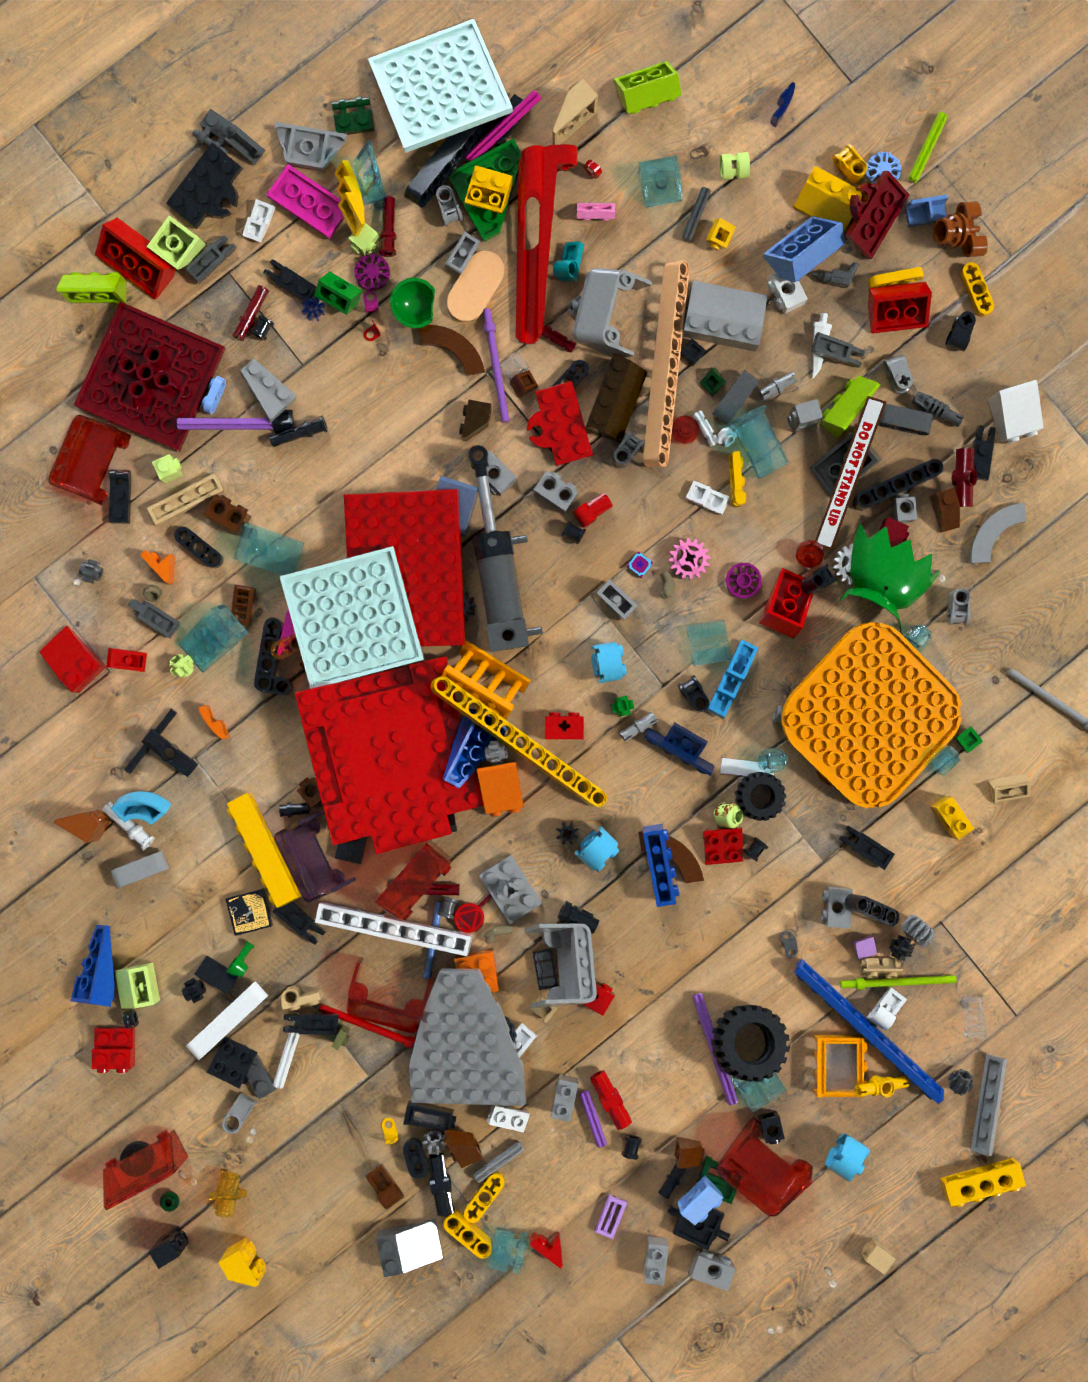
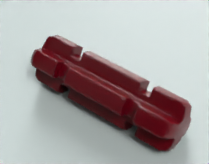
M544 326L542 336L545 338L549 337L550 341L562 348L565 347V350L571 353L576 347L574 341L568 340L566 336L556 330L552 331L551 327Z

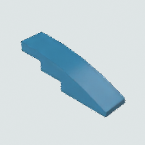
M741 639L706 711L722 719L726 717L732 701L735 699L748 673L758 647Z

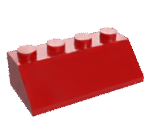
M118 217L104 223L95 256L153 299H157L174 277L176 268L147 247L150 241Z

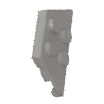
M279 122L274 124L286 164L324 171L348 139L347 134Z

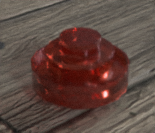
M691 416L678 417L672 425V437L676 442L684 445L694 442L700 430L698 422Z
M804 541L797 547L796 559L802 566L816 567L823 562L824 548L817 541Z

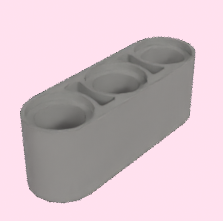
M163 851L111 870L110 873L116 889L167 870L169 866Z

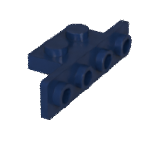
M674 722L666 736L651 728L647 729L644 738L650 744L663 748L667 754L675 755L683 763L697 768L700 773L712 775L714 765L699 757L708 741Z

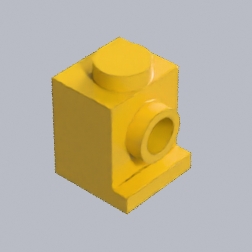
M721 218L714 219L705 241L709 242L708 246L719 251V249L727 248L736 226ZM717 233L720 235L719 239L715 238Z

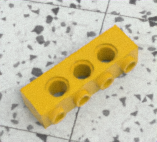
M1015 1158L940 1178L945 1200L951 1207H961L971 1201L980 1202L983 1198L989 1196L998 1197L1007 1191L1016 1192L1021 1187L1026 1186L1021 1165ZM1005 1175V1179L1002 1182H998L999 1178ZM986 1180V1185L980 1187V1183ZM968 1186L967 1191L961 1192L962 1187Z

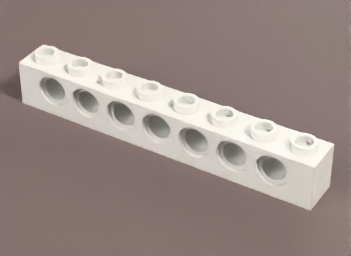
M326 902L319 903L315 923L464 956L469 954L473 935Z

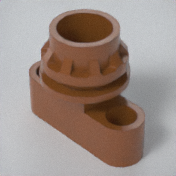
M977 201L960 202L956 207V213L939 218L933 227L935 242L940 245L944 244L946 247L959 248L962 246L966 257L984 256L988 250L986 236H976V232L980 231V226H975L973 219L982 216L980 204Z

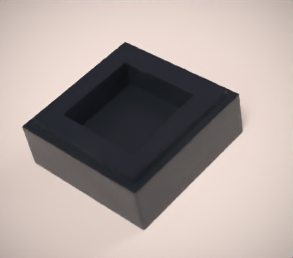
M691 339L681 350L680 355L694 366L705 354L706 350L694 339Z

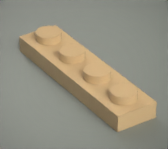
M214 473L148 507L147 510L155 525L159 526L213 498L214 495L217 496L225 492L218 476Z

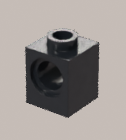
M777 1111L758 1115L765 1143L778 1144L781 1142L780 1140L785 1139L780 1116ZM769 1126H776V1130L774 1132H767Z

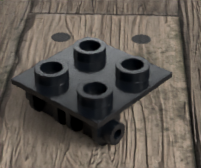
M225 1036L206 1073L240 1089L241 1085L246 1084L249 1080L247 1073L258 1052Z

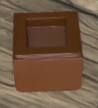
M530 370L515 375L510 380V385L518 398L538 388V384Z

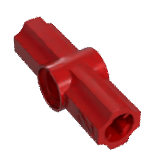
M605 1070L596 1072L590 1077V1080L599 1094V1100L604 1110L609 1113L617 1130L628 1127L632 1120L623 1105L624 1102L616 1087H613Z

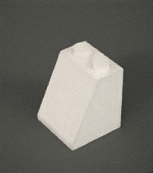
M1037 380L1000 390L987 400L1001 443L1008 441V444L1020 441V437L1026 436V438L1037 436L1038 431L1044 428Z

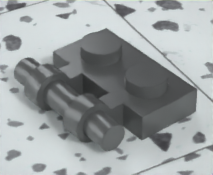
M210 109L200 122L201 127L205 130L200 132L195 129L192 135L202 145L206 144L209 146L213 142L227 154L228 151L223 147L226 144L231 148L233 147L224 138L234 124ZM211 135L217 137L218 141L210 139Z

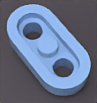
M217 376L210 381V391L203 398L201 404L204 412L209 414L215 412L224 392L226 379Z

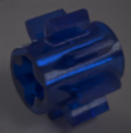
M308 296L306 303L302 302L305 309L301 312L303 315H307L309 321L312 318L319 321V317L325 315L322 310L325 305L323 302L319 303L317 297L311 299Z

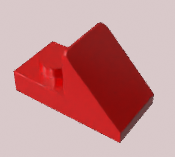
M108 648L106 667L145 672L147 653Z
M534 1232L530 1237V1246L561 1269L563 1258L560 1233L558 1232L549 1244L545 1236Z

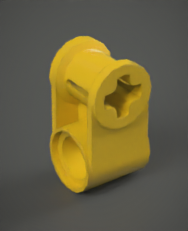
M847 144L843 151L832 156V160L848 181L857 184L863 180L867 171V164L859 156L855 148ZM854 169H857V170H859L861 173H860V174H857V173H855L853 170H854Z

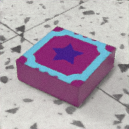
M638 551L627 565V568L642 578L653 562Z

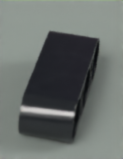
M849 894L845 899L847 910L871 921L888 926H895L899 921L897 910L869 897Z

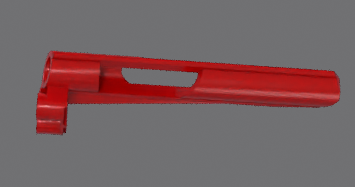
M561 144L546 147L533 145L525 148L519 158L515 338L526 344H535L543 332L557 172H566L568 169L577 166L578 147L575 145ZM534 197L540 205L539 243L531 250H525L526 202L529 198Z

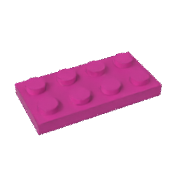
M287 164L267 193L269 199L328 239L332 238L345 219L338 206L341 199L289 164Z

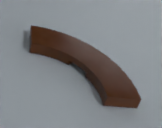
M426 325L423 328H419L422 345L439 346L450 350L462 363L466 376L485 373L480 355L464 336L452 329L438 325Z
M638 831L641 851H646L643 831ZM669 836V841H666L667 848L671 847L673 858L671 860L679 867L684 883L704 881L700 865L691 851L680 841Z

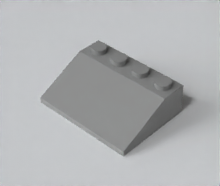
M693 280L682 337L756 352L763 329L767 295Z

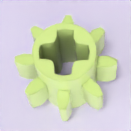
M175 655L170 661V672L175 677L184 678L189 676L193 672V660L189 655Z

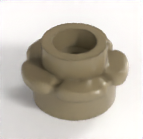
M153 584L145 586L143 589L144 598L149 602L158 601L162 595V590Z

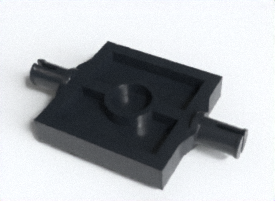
M670 1205L667 1210L668 1214L677 1217L673 1234L706 1250H709L712 1242L717 1237L728 1241V1238H730V1233L720 1229L725 1214L718 1209L712 1208L707 1213L708 1217L702 1223L698 1222L696 1225L683 1217L679 1209Z

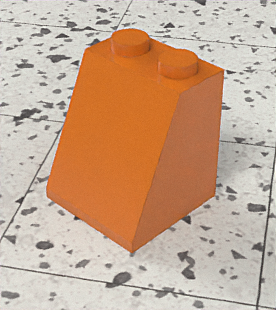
M516 761L477 768L485 813L494 817L502 815L501 811L509 810V813L521 812L520 808L524 807Z

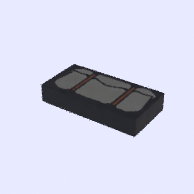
M552 948L533 951L539 990L558 987Z

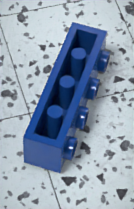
M663 823L644 826L643 837L657 907L676 904V896H679L678 884L674 885L673 878H676L675 867L670 865L669 860L673 859L671 847L667 848L666 841H669L668 830L663 828Z

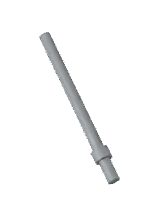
M1013 668L1008 671L1007 674L1082 724L1083 728L1088 731L1087 718Z

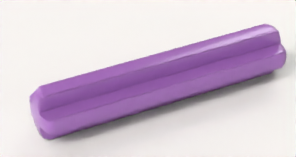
M588 1090L579 1093V1097L598 1148L607 1145L590 1093Z

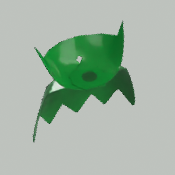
M860 523L856 531L851 557L850 573L854 588L848 589L840 601L848 595L859 596L887 609L897 618L902 634L901 621L897 609L908 608L914 604L933 584L940 570L931 575L932 554L920 560H914L910 539L891 548L887 527H884L868 539Z

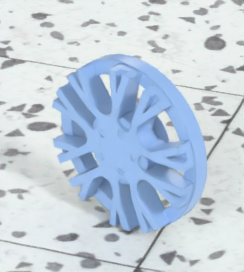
M878 152L873 155L867 162L865 176L868 182L876 184L873 180L876 176L879 178L883 171H889L890 173L897 171V176H893L898 181L902 170L900 161L888 152ZM878 157L880 163H877L874 159ZM888 158H890L893 162L889 163ZM869 171H875V174L870 176Z

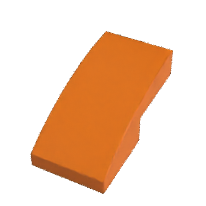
M210 705L199 707L200 714L208 727L222 740L230 739L224 720L215 721Z

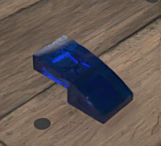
M794 82L784 90L778 99L777 104L780 107L772 115L770 121L775 128L789 107L795 90Z

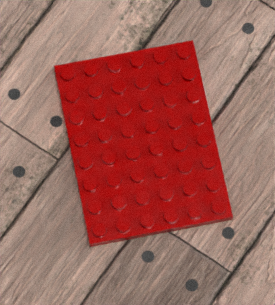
M459 489L344 494L347 558L393 546L420 646L466 645Z

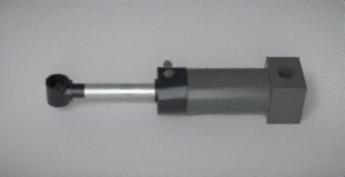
M476 445L470 449L469 459L471 467L475 469L485 533L474 536L473 545L488 625L486 627L490 651L496 652L529 646L528 636L543 633L541 626L526 629L513 556V545L527 543V535L511 537L510 531L496 530L486 469L489 467L488 452L483 446ZM476 452H482L484 457L482 460L476 461L473 455ZM507 630L512 631L514 634L513 639L510 641L503 639V633Z

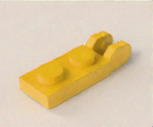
M736 451L728 456L730 493L733 506L740 507L746 502V493L742 490V487L745 485V479L741 474L744 461L743 457H740V451Z

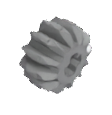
M910 915L901 925L902 931L919 946L926 947L935 937L934 930L916 915Z

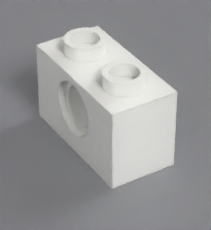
M776 272L770 275L767 282L768 289L771 293H774L776 305L779 310L782 309L784 314L806 303L808 298L799 281L790 282L789 280L781 279ZM781 288H788L790 290V293H783Z

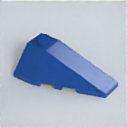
M469 708L470 713H476L477 710ZM486 715L484 718L485 723L491 725L492 718ZM463 716L442 780L460 788L475 772V768L486 760L485 747L490 745V741L498 739L466 716ZM502 726L500 729V733L502 736H504L507 728L504 726Z
M96 925L88 946L89 955L86 959H83L81 964L84 966L81 976H77L74 982L71 1002L111 1007L114 999L115 985L110 926Z

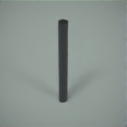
M171 708L155 731L161 735L177 712ZM143 744L124 770L131 774L150 748Z

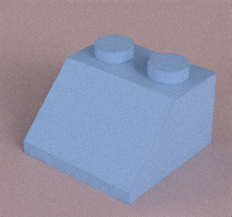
M704 1175L677 1202L680 1214L694 1225L698 1222L702 1223L708 1217L707 1213L712 1208L716 1209L720 1206L723 1195Z

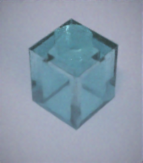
M944 746L929 761V765L938 775L945 776L961 759L957 756L958 752L952 746Z

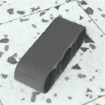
M744 370L712 415L728 425L760 381Z
M886 404L878 426L927 436L930 434L933 415Z

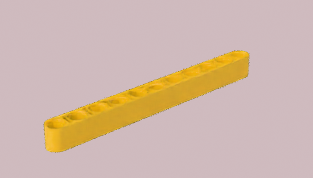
M439 677L432 681L431 690L435 695L592 807H601L606 804L607 795L603 790L447 677ZM438 681L445 683L444 691L437 689ZM455 692L459 693L461 696V700L459 703L453 700V694ZM471 703L477 708L475 714L469 712V705ZM486 715L491 716V725L485 723L484 718ZM502 726L508 730V734L505 737L500 733ZM518 737L523 740L521 748L516 746V739ZM533 749H536L539 753L537 759H534L531 755ZM549 760H552L554 763L552 770L547 768ZM564 771H567L569 774L567 781H564L562 778ZM580 782L584 784V790L582 792H579L578 790V784ZM595 793L599 795V801L597 803L593 801V796Z

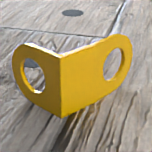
M385 1118L382 1121V1129L385 1136V1144L388 1145L397 1142L399 1136L395 1121L392 1118ZM386 1121L392 1122L391 1128L385 1127Z

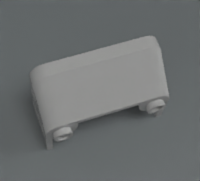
M605 268L590 270L586 276L572 331L575 342L611 357L613 354L624 358L634 356V351L619 346L620 333L615 327L610 326L609 323L618 289L627 291L632 288L637 291L651 286L652 281L625 270Z
M537 924L526 928L525 933H542L543 943L548 948H557L560 987H553L548 991L547 1000L532 1003L531 1008L560 1007L594 1001L597 992L590 928L585 924Z

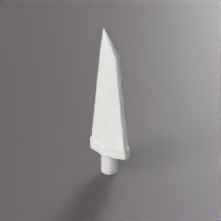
M820 313L819 322L813 323V342L818 332L828 336L830 334L832 325L827 323L828 314ZM813 353L812 379L821 370L824 358Z

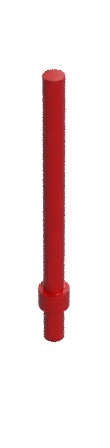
M321 1004L319 1008L320 1012L339 1014L338 1019L404 1044V1047L408 1049L414 1048L415 1038L411 1036L405 1037L324 1004Z

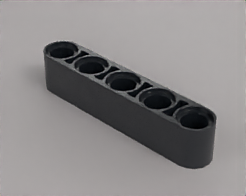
M931 459L872 486L854 497L853 506L855 509L863 511L923 484L942 473L943 463L938 459ZM929 465H933L936 468V473L930 472ZM912 473H916L918 475V481H914L912 479ZM894 481L901 483V489H897L894 486ZM878 488L884 491V497L878 496ZM861 496L867 499V505L860 503L859 498Z

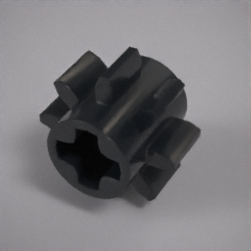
M562 822L563 827L561 829L556 828L560 832L556 839L562 838V845L566 841L573 845L572 839L579 838L575 835V832L579 829H573L572 822H570L569 826ZM567 828L569 831H573L570 834V838L562 836L564 829Z
M898 935V939H891L892 942L889 949L892 952V957L905 961V957H912L911 954L914 947L911 944V939Z
M192 978L184 983L185 987L182 988V994L186 1001L192 1000L193 1003H196L204 998L203 994L206 993V988L201 980L196 981L195 978Z

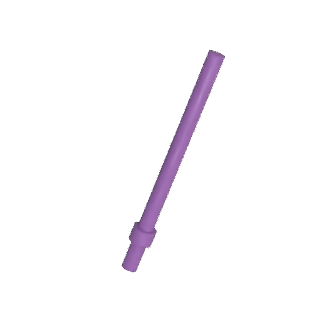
M488 308L483 310L485 320L484 331L488 337L502 423L509 422L494 333L496 328L495 323L492 322L491 310Z

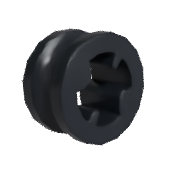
M134 1009L130 1010V1013L127 1011L123 1012V1022L127 1029L131 1028L132 1025L136 1027L139 1024L138 1015Z

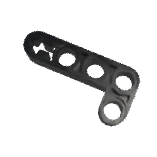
M276 618L267 619L263 626L254 686L261 692L289 695L293 691L292 681L287 678L276 677L280 657L277 655L284 625L281 620ZM271 625H278L277 629L273 630L270 628ZM268 635H275L277 638L268 637ZM274 641L275 648L269 651L267 643ZM269 659L272 662V666L266 670L263 664ZM264 678L269 682L268 687L265 689L260 685L261 680ZM285 681L288 688L286 691L281 692L279 685Z

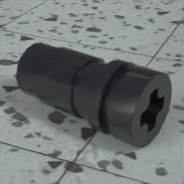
M565 901L559 911L558 918L563 921L566 920L567 923L585 924L593 934L599 924V920L593 917L592 913L584 909L581 911L577 909L578 906H572V903Z

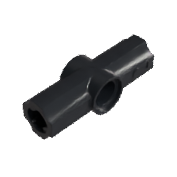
M151 729L141 741L158 754L163 761L171 764L186 777H189L198 765L196 761L181 751L177 745L169 742L154 729ZM167 748L174 750L175 756L173 758L166 756L165 750Z
M439 1153V1155L432 1154L427 1157L431 1193L434 1195L437 1216H448L454 1213L450 1175L447 1174L444 1153Z

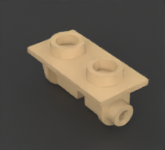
M864 958V960H861V968L864 969L860 975L866 976V978L886 976L888 979L897 978L903 972V969H898L901 967V961L896 958H882V965H879V958Z

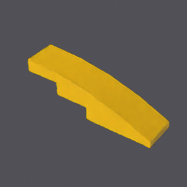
M342 160L335 172L339 181L336 190L341 197L338 206L352 234L356 237L365 224L364 206L361 191L348 160Z

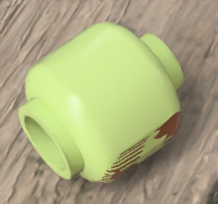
M722 802L714 810V818L720 827L736 828L743 820V811L738 804Z

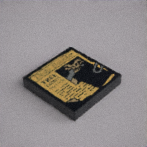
M264 888L226 898L235 936L273 926Z

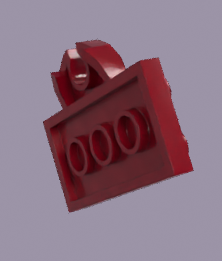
M883 171L876 184L863 183L855 188L856 191L862 194L861 201L858 195H851L849 207L854 221L845 237L866 259L873 258L910 196L889 171Z

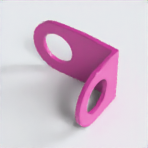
M371 290L365 292L363 297L365 312L379 311L376 293ZM368 294H373L374 299L369 301L366 297Z

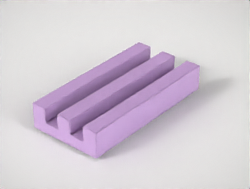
M609 1194L595 1232L613 1239L627 1201L620 1200V1198H615ZM612 1201L614 1202L607 1218L604 1229L601 1230L603 1221L605 1219V1216ZM620 1204L619 1212L609 1233L607 1232L617 1205Z

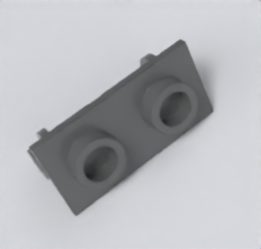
M235 124L224 138L226 142L254 165L266 151Z

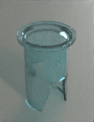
M767 405L758 407L727 424L728 428L731 427L735 430L758 479L789 464L765 413L768 408Z

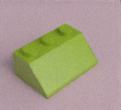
M668 61L614 78L622 106L628 114H635L640 112L641 109L653 108L661 102H671L676 97L682 96L678 72Z
M71 272L70 275L62 276L57 286V292L69 303H126V280L116 272H110L108 275H101L97 272H90L89 275Z
M859 375L854 380L850 379L844 386L846 391L843 395L839 393L832 401L835 404L832 409L827 408L822 414L823 420L819 425L838 438L864 407L867 396L872 397L881 384Z

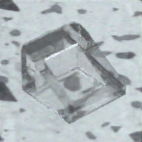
M512 353L500 364L509 380L529 368L519 353Z

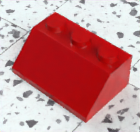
M917 282L869 288L868 313L871 333L928 327L932 292L927 283Z

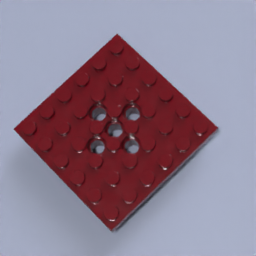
M119 302L74 406L180 452L190 430H178L177 419L196 417L209 388L210 381L213 379L226 348L151 314ZM159 354L158 358L152 361V356ZM133 364V368L127 371V366ZM151 371L150 376L148 378H144V374L146 372ZM168 378V383L162 386L161 382ZM143 388L142 394L136 396L137 390Z

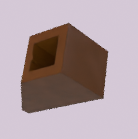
M455 1130L444 1131L446 1150L451 1151L453 1161L458 1162L461 1168L483 1159L480 1145L473 1133Z

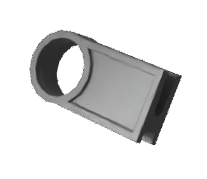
M241 1092L222 1121L223 1129L229 1134L238 1132L257 1101ZM233 1116L238 1119L239 1127L237 1129H231L227 1126L226 1119Z

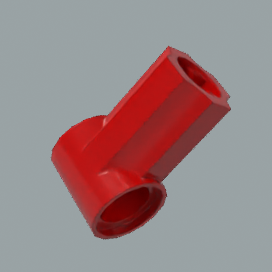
M603 493L591 502L584 503L576 508L573 514L581 526L585 528L597 520L598 516L611 509L613 505L609 497Z

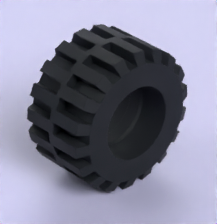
M765 772L748 774V776L742 778L741 783L737 785L738 789L735 790L736 803L745 816L754 820L767 821L770 818H775L777 813H781L782 806L786 804L784 802L786 798L784 793L785 787L782 786L781 781L774 775ZM757 785H765L771 793L769 803L762 808L755 807L750 800V793Z

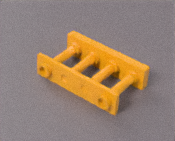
M465 640L466 645H462L459 654L462 655L461 659L454 668L447 665L441 677H447L506 720L514 708V705L510 703L518 690L524 693L531 680ZM469 660L479 665L471 678L461 673ZM485 670L495 675L488 688L477 683ZM502 680L511 685L504 699L494 693Z

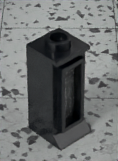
M409 1100L403 1125H414L444 1132L450 1130V1127L454 1128L457 1116H453L454 1109L426 1103H412Z

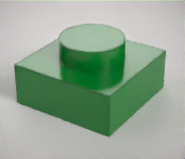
M969 726L955 737V740L966 753H969L983 742L972 726Z

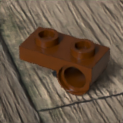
M380 1164L366 1174L367 1180L376 1191L377 1198L385 1209L390 1208L404 1198V1193L383 1164Z

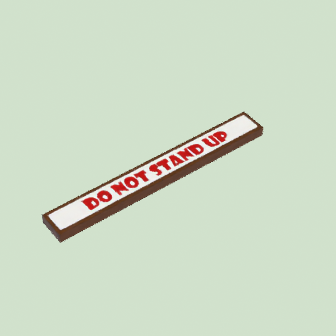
M867 396L815 539V545L833 550L887 403L886 401Z

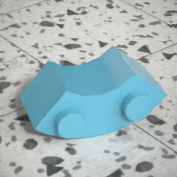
M137 791L121 796L111 807V810L123 822L130 819H141L152 825L166 814L172 804L157 794Z

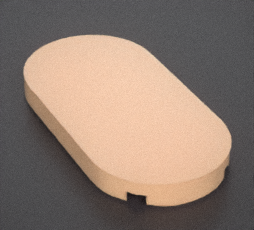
M480 251L474 254L463 273L460 274L447 299L448 309L456 320L463 323L475 321L481 317L483 310L488 306L504 278V264L497 254L490 251Z

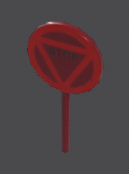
M489 894L479 905L465 903L459 906L454 914V922L457 928L466 933L478 930L484 922V913L481 907L492 895Z

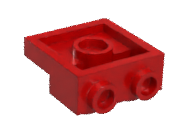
M126 1027L94 1028L92 1069H97V1073H107L109 1069H116L117 1073H126L128 1069L135 1066V1027L129 1029Z

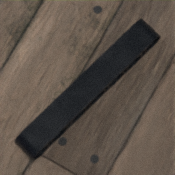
M495 119L447 137L407 186L405 198L419 207H425L436 194L437 189L449 178Z

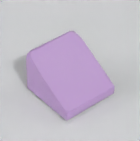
M869 935L852 941L858 960L877 954L873 936Z

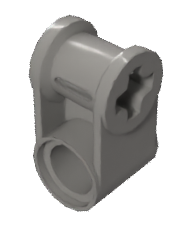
M446 185L440 186L436 191V198L446 227L451 222L462 221L463 216L452 189ZM443 194L450 196L447 200H442L440 197Z
M902 354L883 362L885 372L889 377L894 392L897 394L906 393L913 384V377L907 360Z
M954 589L949 593L948 625L953 623L969 625L971 596L967 589ZM958 592H960L963 596L961 602H958L956 600V594Z

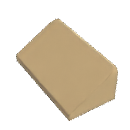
M1026 774L989 780L993 804L1031 796V780Z

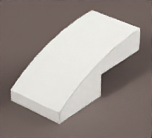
M256 199L251 217L247 219L243 236L262 242L276 207Z
M693 481L686 499L712 512L723 515L730 497L712 490L709 486Z

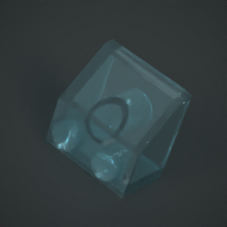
M677 155L639 162L638 175L645 208L682 201L681 173Z

